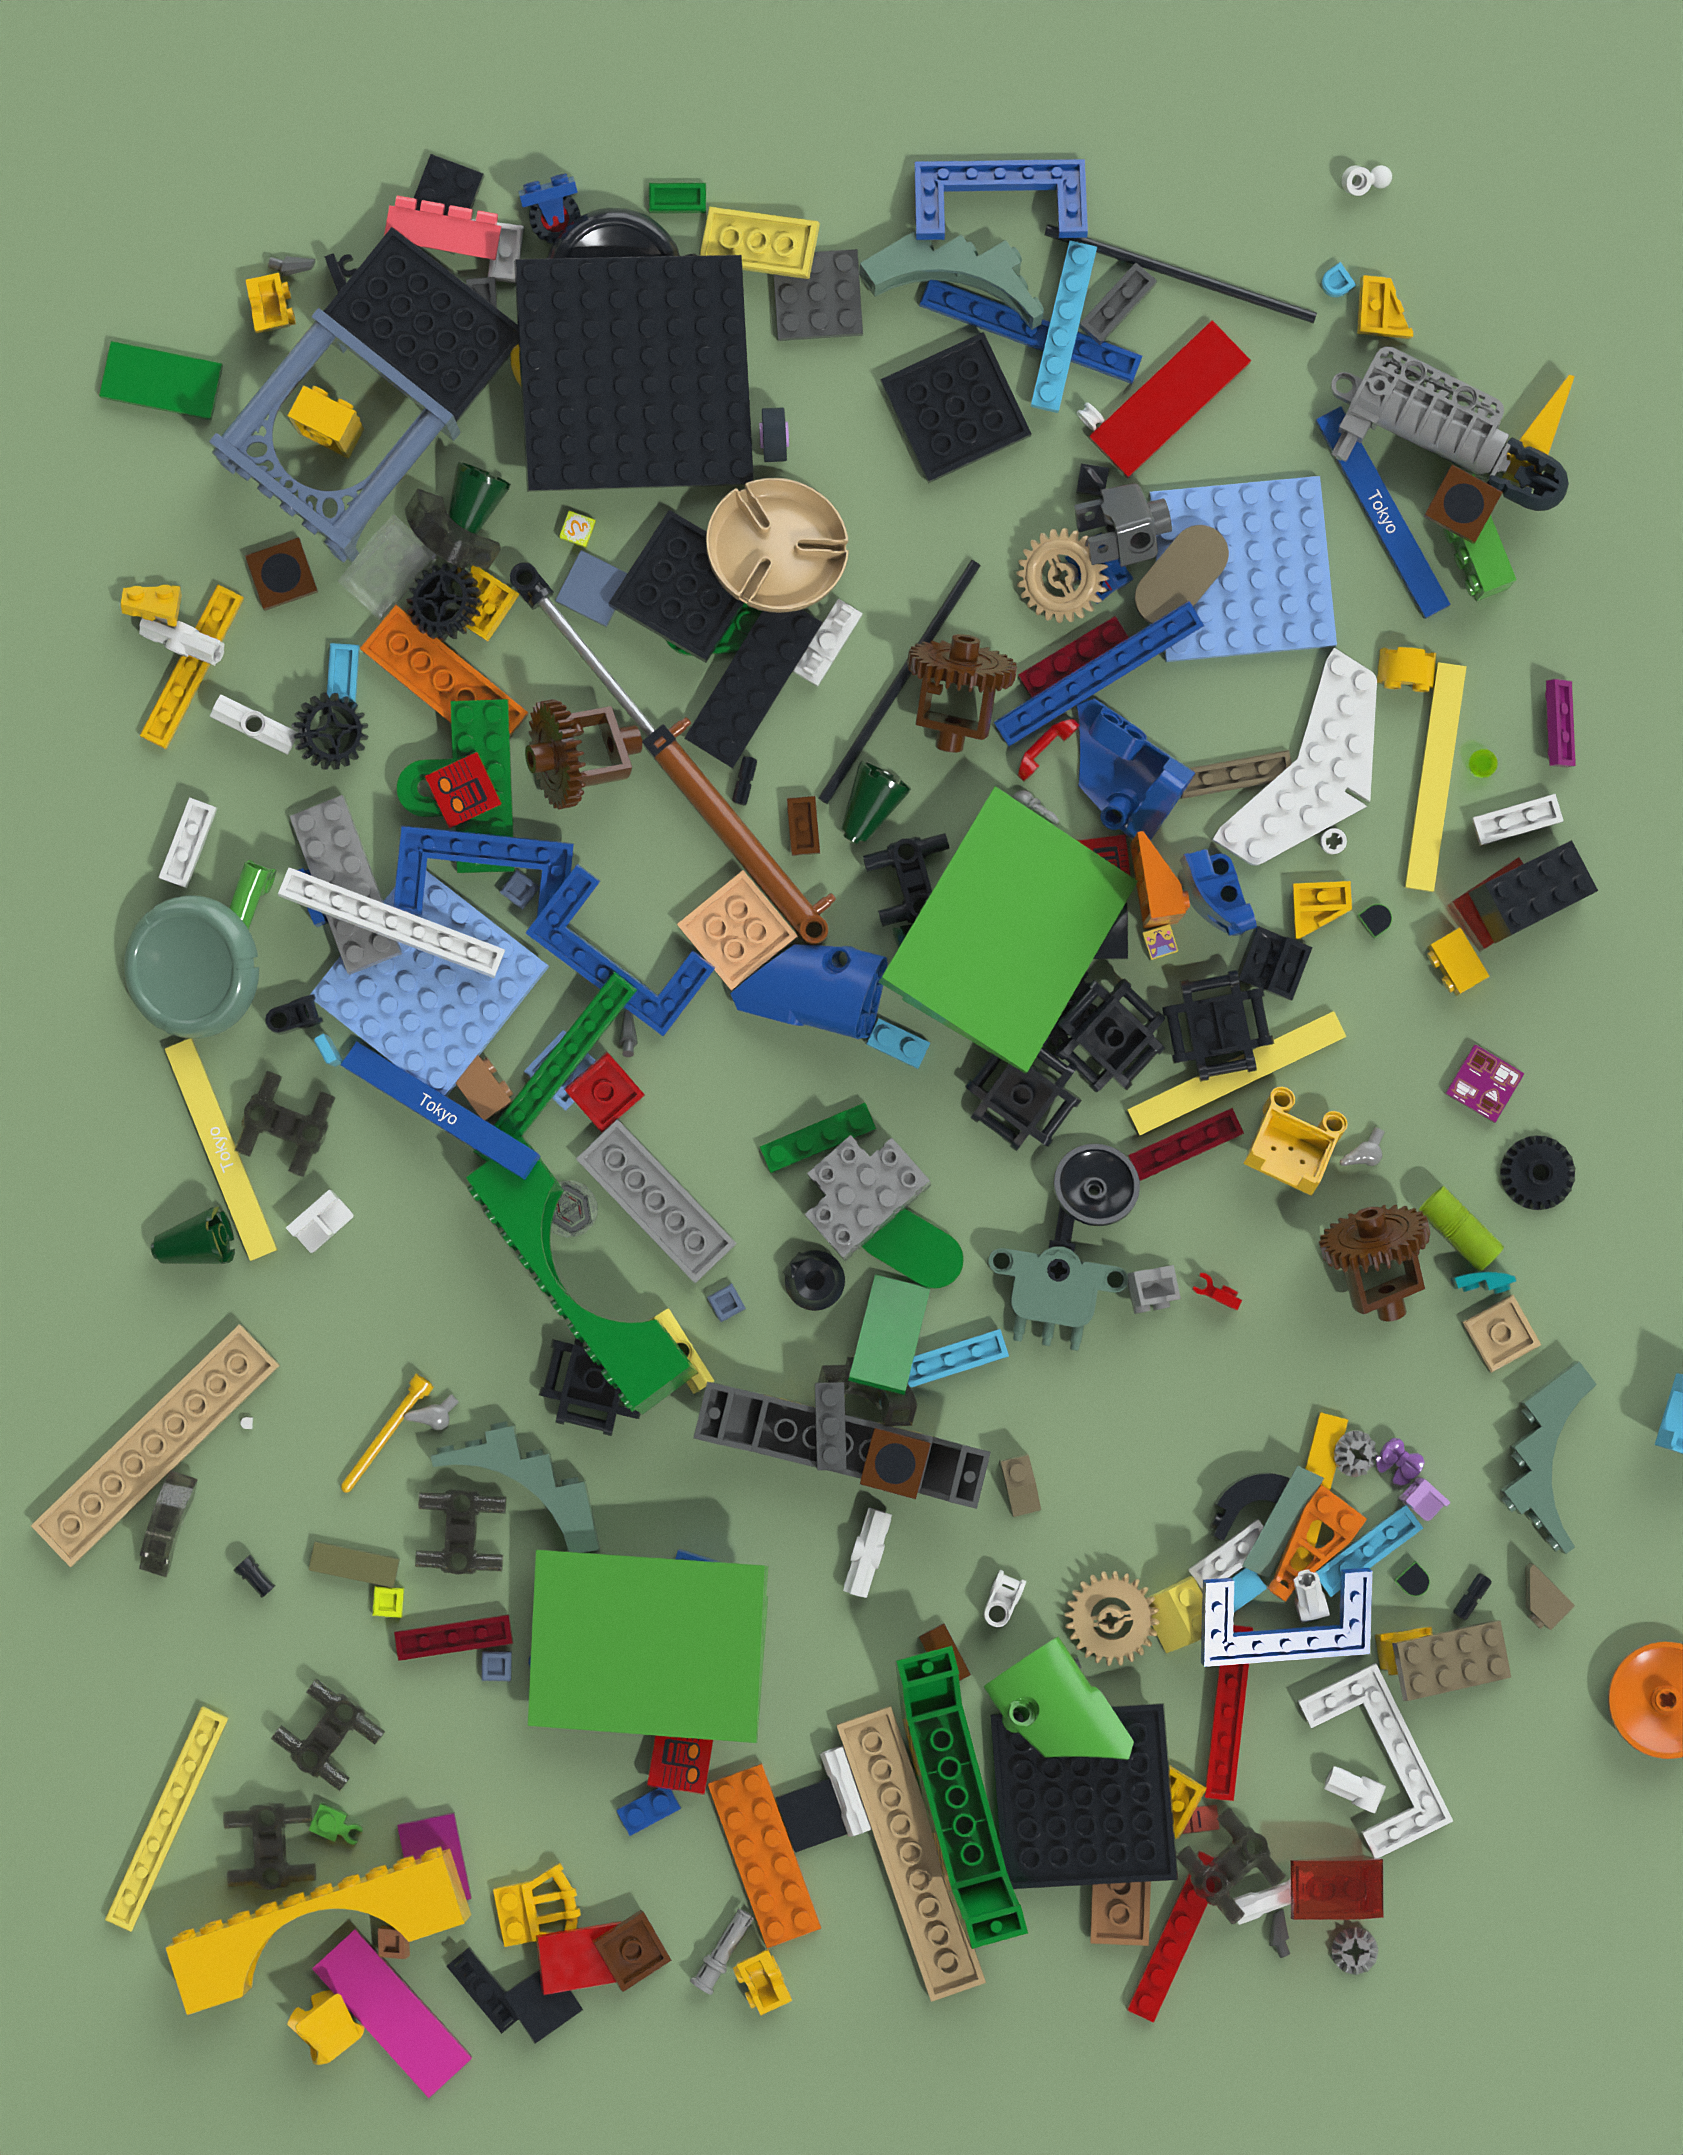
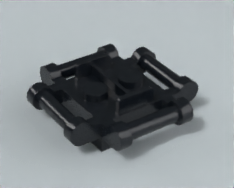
M1237 970L1228 971L1226 975L1189 982V979L1181 980L1180 988L1183 1003L1162 1007L1163 1016H1167L1174 1055H1171L1173 1064L1194 1060L1200 1082L1209 1080V1077L1247 1070V1072L1257 1071L1253 1048L1274 1044L1273 1035L1270 1036L1262 999L1265 996L1264 989L1257 988L1241 992ZM1230 986L1231 994L1197 1001L1192 999V993ZM1250 999L1259 1037L1252 1040L1250 1039L1243 1001ZM1179 1013H1185L1192 1048L1191 1052H1185L1178 1018ZM1243 1051L1244 1059L1206 1066L1205 1058Z
M1126 978L1120 980L1110 994L1098 982L1093 980L1088 985L1089 989L1076 1004L1064 1017L1060 1016L1056 1024L1070 1038L1058 1047L1055 1054L1061 1060L1065 1059L1069 1064L1077 1068L1076 1071L1090 1083L1089 1087L1094 1092L1100 1091L1111 1078L1127 1091L1133 1085L1131 1083L1133 1079L1155 1055H1160L1165 1050V1047L1153 1035L1155 1030L1165 1020V1016L1160 1011L1155 1012L1131 988V983ZM1098 996L1103 1002L1076 1030L1072 1024ZM1123 996L1148 1020L1145 1025L1119 1002ZM1148 1044L1149 1046L1145 1049V1051H1144V1052L1134 1061V1063L1122 1074L1121 1072L1132 1062V1060H1133V1059L1144 1049V1047ZM1078 1045L1104 1069L1099 1075L1073 1052Z
M1043 1047L1036 1057L1061 1074L1057 1082L1034 1064L1031 1065L1027 1073L1009 1064L988 1092L982 1086L1002 1060L991 1054L974 1079H969L965 1085L971 1093L983 1100L970 1118L975 1122L980 1121L1011 1143L1010 1147L1015 1151L1020 1148L1029 1134L1049 1147L1054 1140L1052 1136L1073 1107L1077 1108L1082 1101L1076 1094L1064 1087L1077 1068L1071 1064L1066 1065ZM1057 1095L1064 1099V1102L1045 1128L1040 1130L1036 1127V1124ZM987 1108H991L1020 1129V1133L1017 1135L986 1112Z
M575 1338L574 1344L552 1339L550 1348H553L544 1387H540L539 1396L560 1400L555 1423L564 1425L566 1422L603 1431V1435L612 1436L617 1414L640 1419L641 1413L637 1410L632 1412L627 1407L619 1406L621 1399L618 1394L622 1391L619 1387L615 1389L613 1385L608 1383L601 1373L605 1369L602 1364L598 1366L596 1362H593L584 1350V1342L582 1343L577 1338ZM566 1351L570 1352L571 1356L561 1392L555 1390L563 1353ZM569 1403L608 1412L607 1419L603 1420L568 1411Z

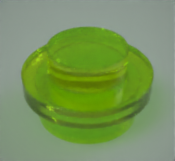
M1487 749L1475 751L1469 759L1470 771L1479 778L1491 776L1498 766L1495 754Z

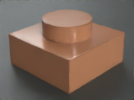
M383 1925L378 1928L379 1957L406 1959L410 1956V1942L392 1926Z

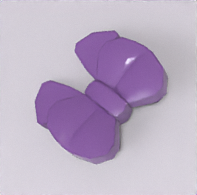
M1393 1438L1383 1446L1380 1456H1376L1375 1466L1380 1473H1383L1395 1463L1398 1468L1394 1473L1392 1481L1394 1484L1405 1485L1410 1483V1479L1415 1478L1422 1471L1425 1462L1423 1456L1419 1453L1409 1454L1405 1451L1404 1442L1400 1438Z

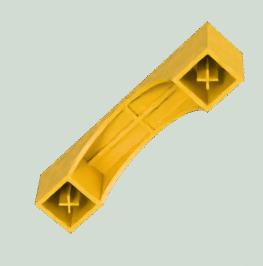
M441 1846L425 1851V1854L421 1855L420 1859L415 1860L414 1856H409L398 1860L392 1868L387 1869L386 1865H381L369 1870L370 1872L365 1874V1877L360 1878L359 1874H354L343 1878L341 1882L337 1883L338 1886L332 1887L331 1883H327L314 1888L315 1890L310 1892V1895L305 1896L304 1892H300L287 1897V1900L282 1901L283 1904L277 1905L276 1901L261 1905L260 1909L255 1910L253 1914H250L249 1910H245L232 1915V1918L228 1919L226 1923H222V1920L218 1919L205 1924V1927L200 1928L198 1932L191 1928L178 1933V1936L172 1938L173 1942L166 1947V1952L186 2014L189 2015L243 1997L253 1986L257 1962L269 1939L283 1925L307 1913L325 1909H349L364 1912L390 1924L408 1942L465 1924L471 1916V1912L451 1850L442 1851Z

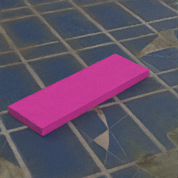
M357 1928L312 1968L334 1994L338 1993L342 1996L349 2011L364 2025L367 2031L428 2098L472 2059L469 2052L385 1959L378 1956L376 1949Z

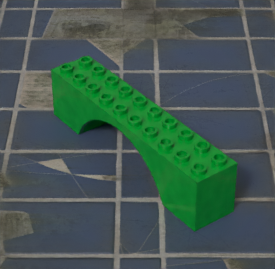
M522 1136L517 1139V1141L534 1150ZM539 1158L525 1180L491 1159L466 1177L471 1184L467 1187L468 1191L482 1206H487L483 1211L498 1229L501 1227L504 1229L500 1233L503 1239L514 1251H520V1254L517 1256L519 1261L531 1274L536 1273L535 1283L548 1297L552 1295L554 1300L550 1303L557 1313L565 1320L569 1318L571 1322L567 1325L568 1328L582 1343L584 1341L587 1343L584 1350L593 1362H596L598 1366L601 1364L604 1366L605 1369L601 1373L615 1389L620 1388L622 1392L618 1396L632 1412L637 1410L643 1415L698 1374L675 1340L657 1319L636 1323L609 1320L585 1310L568 1294L556 1272L551 1252L553 1216L558 1201L564 1193V1189L541 1158Z

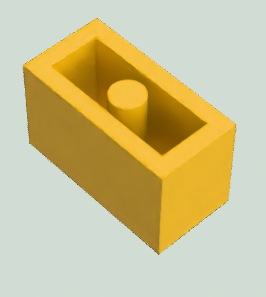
M1461 927L1427 946L1430 951L1427 953V957L1434 968L1439 967L1444 977L1441 979L1449 993L1454 991L1457 996L1490 977Z

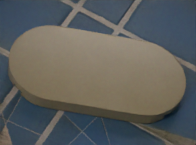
M1195 525L1186 528L1175 538L1141 579L1136 588L1135 602L1137 611L1146 622L1152 624L1187 601H1190L1194 607L1223 572L1228 562V545L1221 533L1209 526Z

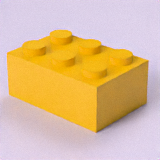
M303 385L288 414V418L298 434L349 459L364 430L357 412L353 410L354 406L340 398L337 402L327 397L328 393L319 387L312 386L310 389Z

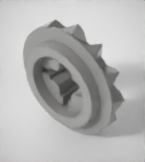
M1350 1431L1338 1440L1334 1450V1459L1338 1469L1343 1474L1351 1477L1366 1475L1367 1471L1375 1466L1373 1462L1375 1456L1378 1455L1374 1446L1376 1442L1369 1437V1434L1361 1431ZM1349 1449L1359 1450L1363 1459H1354L1355 1456Z
M1352 1927L1341 1931L1335 1937L1332 1944V1957L1335 1964L1345 1973L1358 1975L1368 1972L1376 1963L1379 1950L1376 1940L1368 1931ZM1354 1939H1356L1360 1949L1367 1950V1952L1358 1954L1357 1963H1355L1351 1954L1343 1953V1951L1352 1949Z

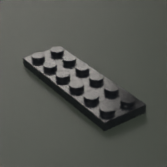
M802 609L781 613L762 611L684 739L733 769L823 622Z

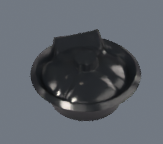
M810 1250L803 1253L798 1252L782 1271L785 1274V1288L789 1297L796 1305L806 1310L819 1311L829 1308L838 1301L845 1287V1274L841 1264L834 1256L824 1251Z

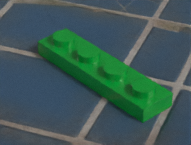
M866 1102L764 1144L760 1146L770 1173H773L835 1147L850 1135L856 1138L876 1129Z

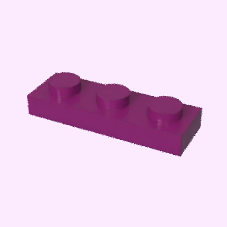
M1546 680L1545 699L1547 701L1546 726L1548 729L1549 766L1574 767L1576 766L1572 681Z

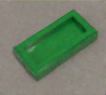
M649 183V213H706V183Z

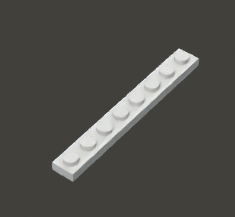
M288 868L278 892L279 897L495 978L505 953V949L292 868Z

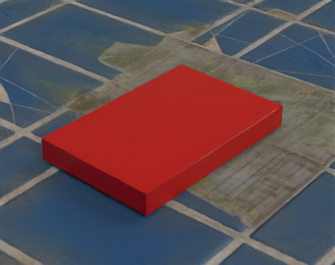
M621 1921L536 1935L542 1993L547 1995L616 1983L592 1941L621 1923Z

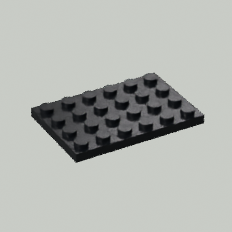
M393 227L389 229L323 311L454 416L456 422L460 420L508 360L513 348L519 344L518 324Z

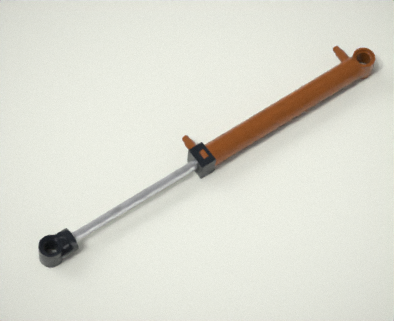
M526 562L515 565L510 573V581L515 591L520 594L532 610L540 606L646 734L647 737L642 741L644 748L663 768L797 931L803 941L808 945L822 944L828 936V924L820 914L831 906L836 900L835 896L830 893L813 906L677 742L676 737L686 730L691 721L685 717L669 729L664 724L656 729L549 600L554 591L537 572L536 568ZM527 572L533 575L532 581L528 585H520L517 581L522 573ZM811 923H817L822 927V934L817 938L809 937L806 933V928Z

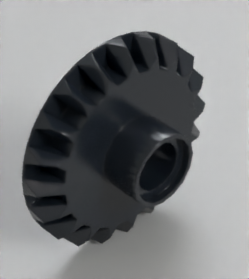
M1529 1136L1517 1141L1508 1149L1501 1163L1500 1176L1505 1192L1516 1204L1531 1210H1546L1564 1201L1572 1191L1576 1168L1573 1158L1566 1147L1557 1140L1547 1136ZM1536 1165L1543 1166L1546 1171V1176L1541 1181L1533 1176V1168Z

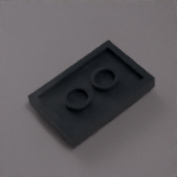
M430 154L414 195V199H417L416 210L420 211L422 200L445 204V216H448L450 205L472 209L485 177L484 173Z

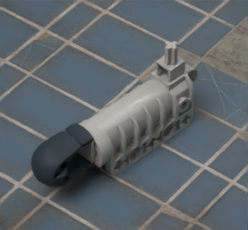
M1383 347L1376 353L1363 379L1348 372H1340L1332 379V394L1337 399L1350 405L1339 427L1341 436L1331 453L1336 459L1346 462L1356 442L1362 443L1369 428L1375 430L1379 426L1486 480L1488 479L1487 484L1502 491L1504 498L1524 508L1534 511H1546L1556 507L1564 499L1569 485L1567 472L1561 463L1553 457L1531 446L1524 448L1523 443L1513 437L1507 442L1509 434L1498 430L1504 414V406L1498 399L1393 347ZM1388 354H1392L1393 358H1387ZM1411 366L1418 367L1421 372L1411 368ZM1408 376H1413V377L1417 378L1418 380H1417V381H1411V380L1407 379V377H1408ZM1348 379L1352 384L1350 392L1340 393L1336 389L1337 381ZM1440 379L1444 380V381H1445L1444 384L1441 383V382H1439V380H1440ZM1462 392H1468V393H1470V394L1472 395V397H1470V396H1468V395H1466V394H1464V393H1462ZM1458 402H1466L1469 406H1461ZM1491 404L1496 406L1495 410L1494 408L1490 407ZM1508 453L1514 454L1519 461L1525 460L1536 466L1538 473L1533 471V465L1519 467L1514 479L1519 481L1520 488L1512 485L1507 479L1496 477L1500 471L1506 472L1511 462L1507 460Z

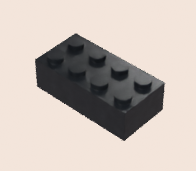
M1571 840L1470 891L1469 895L1496 944L1594 894L1598 889Z

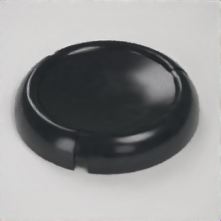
M616 207L597 209L573 220L563 229L564 231L560 236L555 239L546 259L680 256V253L673 238L655 220L640 212Z

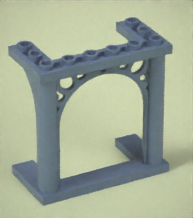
M318 308L311 316L314 321L313 325L223 435L220 436L216 433L209 442L214 448L212 453L225 469L233 475L235 472L238 473L246 481L250 478L255 480L259 484L257 489L269 499L275 496L282 502L279 505L282 510L291 517L295 513L304 520L302 525L315 535L317 532H320L325 536L326 540L324 543L335 557L343 563L348 559L354 564L361 556L356 549L358 539L376 509L440 431L453 441L461 432L454 416ZM332 344L342 353H345L348 349L422 408L423 411L366 479L347 489L320 491L297 482L284 470L274 449L273 427L281 405ZM261 426H263L266 429V434L264 437L261 435H253L255 431L259 433ZM254 443H263L268 449L261 457H251L247 454V448ZM270 461L273 463L274 468L271 471H267L269 470L268 467L263 465L257 466L256 464ZM287 481L293 482L291 488L285 487ZM309 496H314L318 499L316 512L314 511L313 504L310 501L306 502ZM345 496H350L353 499L347 503L349 507L345 510L342 499ZM329 498L334 499L338 506L337 514L333 518H327L323 513V504Z

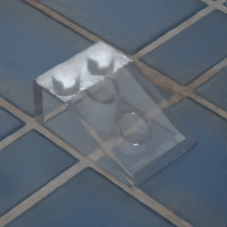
M393 514L373 535L338 582L377 619L381 620L406 594L409 588L415 584L414 578L420 579L423 576L422 570H428L438 560V557L433 550Z

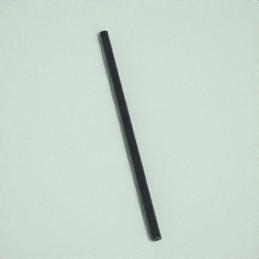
M1047 225L1044 236L1066 243L1074 241L1096 246V253L1133 265L1137 263L1142 268L1313 324L1317 312L1088 237L1059 238L1058 228Z
M974 560L969 562L917 644L933 641L981 566ZM908 659L818 797L823 803H829L912 674L908 669Z

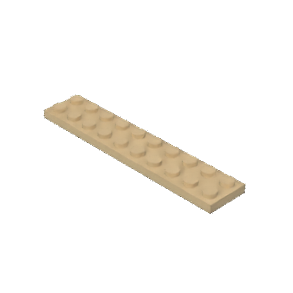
M239 1324L51 1505L31 1527L70 1567H73L280 1365Z
M888 1706L836 1724L931 2002L986 1983L976 1951L971 1949L947 1892L922 1794L892 1707Z

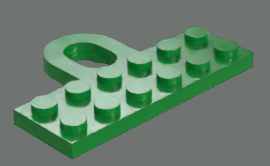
M509 699L450 701L453 759L418 760L406 766L397 781L399 801L407 811L421 817L443 816L437 801L420 795L418 784L422 780H426V775L478 752L502 804L456 825L455 829L460 832L514 837ZM457 861V873L515 871V867Z

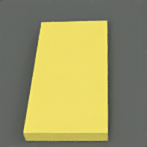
M709 207L700 256L742 255V270L809 279L820 223L813 220Z

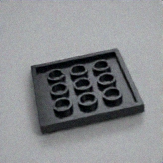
M984 332L880 379L928 484L1032 435Z
M668 510L609 601V607L707 663L745 603L728 593L715 577L707 556V531Z

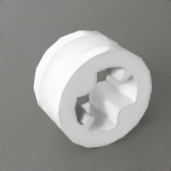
M1086 402L1084 410H1078L1076 414L1089 429L1094 431L1097 429L1096 424L1103 423L1104 418L1096 408Z
M1336 828L1328 829L1320 838V846L1329 854L1340 853L1347 844L1344 832ZM1332 833L1338 835L1336 838H1341V844L1336 845L1335 850L1329 848L1330 844L1326 845V838H1330Z

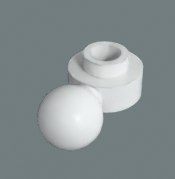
M1383 165L1376 166L1372 169L1371 173L1364 167L1351 166L1343 173L1342 187L1347 193L1361 196L1368 192L1371 184L1380 189L1387 187L1392 181V173L1388 167ZM1356 175L1357 180L1352 184V179Z

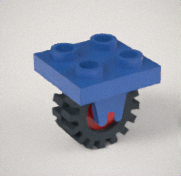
M567 173L550 177L551 182L540 185L539 181L526 183L523 185L524 190L519 191L522 207L531 205L529 220L533 232L538 238L547 241V243L552 244L568 224L581 216L578 205L569 196L578 193L573 176L568 178Z

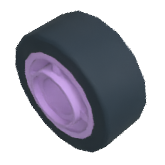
M783 407L762 408V423H759L760 447L763 448L764 462L787 461L789 431L788 421L785 422V410Z

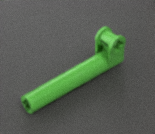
M251 860L244 862L230 905V909L238 915L248 930L260 896L269 893L276 876V869L271 868L268 870Z

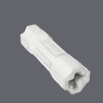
M838 1746L822 1752L820 1756L833 1785L848 1837L871 1830L872 1828L844 1746Z
M1308 1871L1290 1878L1287 1882L1256 1893L1250 1892L1230 1899L1237 1922L1240 1925L1260 1918L1264 1913L1292 1903H1302L1321 1895L1313 1872Z

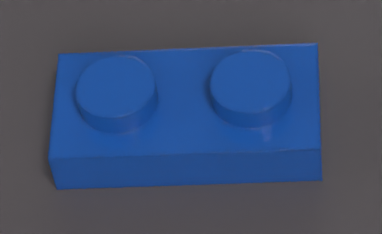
M656 1788L618 1808L616 1811L629 1836L680 1810L681 1806L672 1790Z

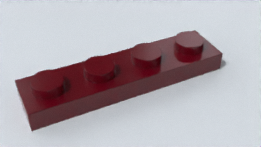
M1114 616L1018 674V677L1032 698L1129 637L1117 617Z
M1230 1108L1127 1156L1138 1173L1139 1181H1142L1243 1135L1244 1131L1233 1108Z
M509 1614L394 1632L398 1661L513 1644Z

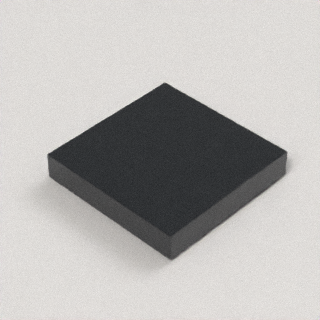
M830 1778L776 1797L795 1853L847 1834L841 1817L842 1812Z
M539 1969L502 1994L534 2044L583 2010L571 1990L544 1995L541 1989Z

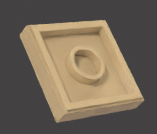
M1513 1294L1462 1322L1490 1373L1541 1345Z

